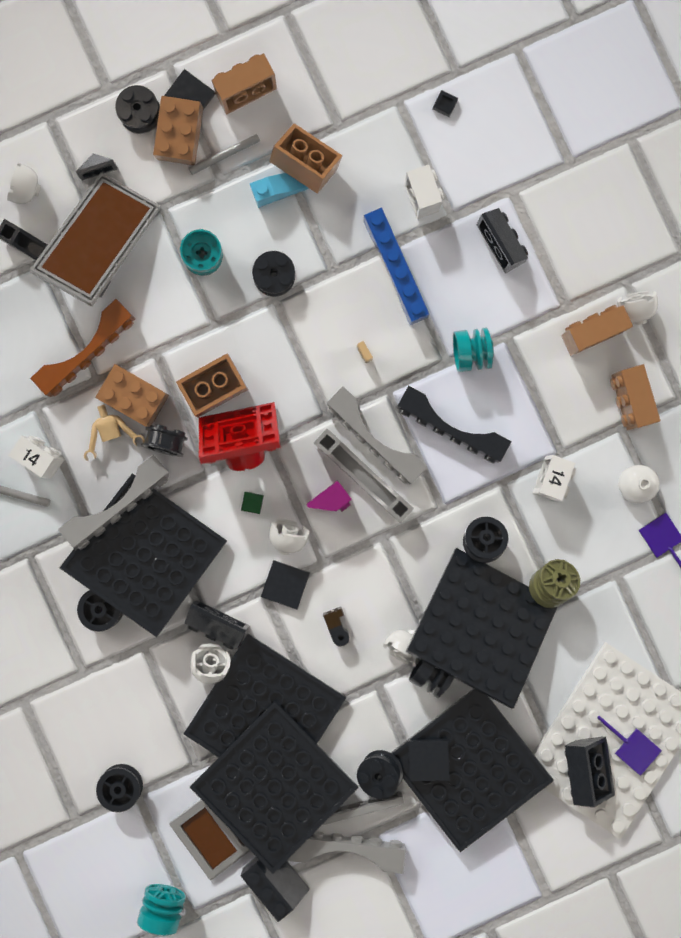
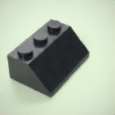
M497 208L481 214L476 225L506 274L527 261L528 251L517 240L518 234L515 229L510 228L507 215Z
M198 600L191 604L184 622L188 625V629L197 633L201 631L210 640L216 641L218 639L223 642V646L232 650L234 648L238 649L249 627L248 624Z
M602 736L581 739L565 745L573 805L596 807L615 796L607 738Z
M257 857L242 868V879L277 922H280L292 912L310 890L288 861L274 874Z

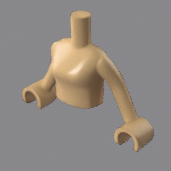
M105 404L97 406L100 418L92 425L89 449L84 453V459L89 461L87 457L88 452L93 453L96 459L97 453L94 450L98 432L102 442L122 436L119 429L120 426L133 439V443L136 446V438L141 437L143 443H145V437L141 434H135L118 415H108Z

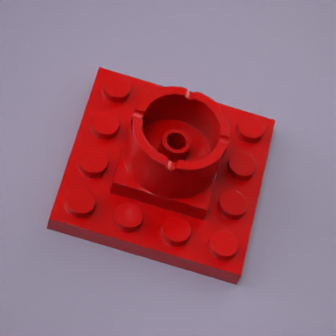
M275 402L199 417V460L201 464H212L225 459L229 469L245 471V469L250 470L263 463L265 459L264 451H274L281 448Z

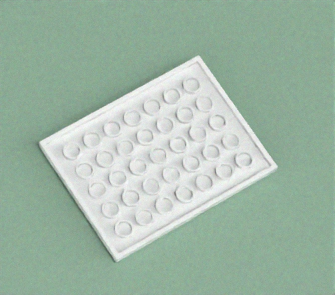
M605 642L533 752L554 779L544 789L621 839L681 746V691ZM598 716H601L626 739L637 728L662 750L641 776L615 754L624 742L597 719ZM605 736L607 738L615 796L596 807L573 805L565 745L575 740Z

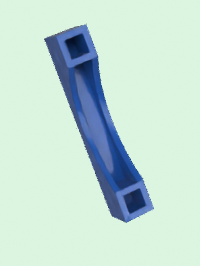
M382 207L365 214L364 224L388 270L409 324L413 325L428 318L429 312Z

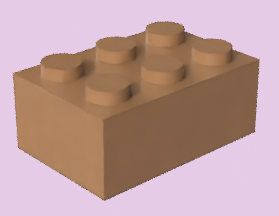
M264 53L252 56L249 61L243 64L238 63L234 65L231 70L225 73H218L211 80L215 94L226 115L277 89L275 73Z
M161 96L153 152L157 160L187 165L196 164L203 115L201 102Z
M294 123L274 145L269 162L318 194L337 171L343 155Z
M615 304L601 312L600 316L598 313H595L583 320L582 324L580 321L569 325V327L565 328L566 332L561 337L570 356L627 331L633 325L624 305L617 307Z
M228 353L176 381L194 416L197 418L248 390Z
M114 364L95 398L145 427H150V425H153L169 395Z
M644 364L621 370L611 375V387L616 391V404L619 409L621 408L623 414L621 421L627 430L661 422Z

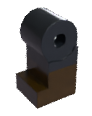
M341 606L323 613L334 644L340 647L345 646L349 642V632L343 627L340 617L344 616Z

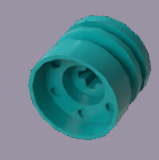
M204 229L193 230L186 234L181 242V258L187 269L192 273L200 276L210 275L220 267L223 259L221 244L218 238L210 231ZM201 251H205V254H207L204 255L203 259L198 255L201 254Z
M488 328L481 329V337L478 329L473 330L472 338H470L467 330L453 332V351L458 372L471 371L473 362H475L478 370L482 369L483 363L486 369L492 368L494 348Z
M148 885L145 888V896L142 900L144 906L140 908L137 919L138 926L156 935L166 936L175 934L178 931L181 919L179 913L182 912L186 899L185 893L169 885Z

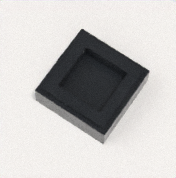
M441 90L432 109L450 117L459 98Z

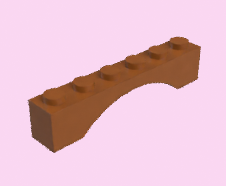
M115 299L102 311L97 332L83 351L64 362L44 365L30 379L46 396H57L63 390L62 387L66 383H71L81 369L85 370L95 356H100L109 343H114L123 330L126 331L132 327L135 318Z

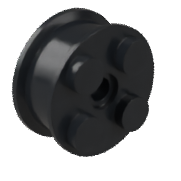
M133 85L125 88L118 95L115 110L126 129L133 133L143 134L150 132L157 126L160 104L150 89L141 85Z
M268 251L261 254L254 262L252 269L254 283L258 290L267 296L278 297L286 294L295 282V267L292 260L286 254L279 251ZM276 272L277 275L271 276V273Z
M159 424L155 426L150 425V427L145 428L148 432L145 443H141L142 447L171 456L183 457L184 454L181 453L183 443L188 440L185 432L179 430L169 431L166 426Z
M479 517L469 524L464 533V550L471 559L477 562H493L505 551L509 539L508 532L499 520L492 517Z
M90 590L82 595L77 605V615L80 622L92 631L108 630L115 626L123 616V613Z
M372 751L358 767V784L367 795L375 799L388 798L396 792L402 782L404 775L402 764L394 754L388 751Z
M128 764L111 766L98 780L96 786L98 801L104 808L112 812H124L130 809L142 793V777L134 767Z

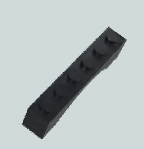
M6 219L0 225V240L34 260L38 259L48 245ZM110 282L108 283V285L106 286V288L103 290V292H102L101 295L99 296L100 298H102V296L104 295V293H105L106 289L108 288Z
M409 385L396 407L400 409V414L408 418L410 415L415 417L418 424L424 427L426 425L433 427L432 431L441 436L444 434L448 435L453 443L457 445L462 443L468 446L467 450L476 455L478 452L485 456L484 459L492 464L502 461L512 442L495 432L473 434L450 426L435 413L426 395Z

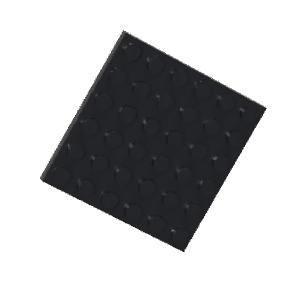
M133 473L130 475L103 511L117 504L126 495L136 475ZM153 489V493L148 498H141L136 502L137 506L129 512L126 510L122 513L119 521L115 524H108L105 527L106 530L100 536L96 537L94 535L89 539L90 543L81 550L78 548L76 551L73 549L59 568L157 638L221 551L227 540Z
M455 548L405 652L513 709L557 607L546 608L539 605L532 598L529 586L486 563H480L471 559L467 553Z
M248 633L231 659L228 673L223 680L215 684L185 730L184 735L219 757L276 701L318 743L345 701L346 696Z
M474 688L391 752L402 764L404 781L459 852H462L554 781L487 695ZM448 739L450 781H410L408 740Z
M274 701L189 788L274 874L359 786Z

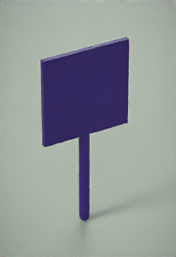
M665 512L638 531L656 558L669 550L681 568V560L673 550V547L681 542V534Z
M601 716L597 717L599 721L624 742L615 754L640 776L662 752L658 746L637 728L626 739Z

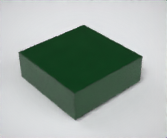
M244 492L241 511L260 514L264 495Z

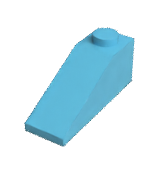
M287 173L268 176L250 183L258 208L309 189Z

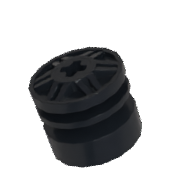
M422 660L413 668L409 677V682L420 688L426 682H429L427 692L431 693L434 690L433 695L437 698L444 694L454 680L453 677Z

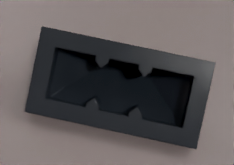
M93 153L78 168L76 173L81 180H86L98 176L100 173L105 174L117 170L118 167L113 159Z

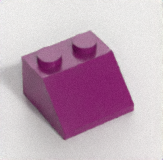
M337 480L306 505L308 508L329 511L340 509L343 512L351 505L349 501L352 499Z

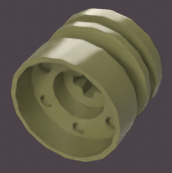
M561 559L549 561L534 573L529 581V591L532 598L539 605L546 608L559 607L572 598L580 588L578 571L571 563Z

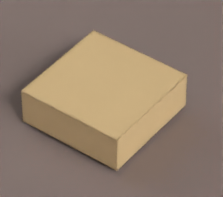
M364 341L358 343L357 349L365 363L372 361L373 356Z

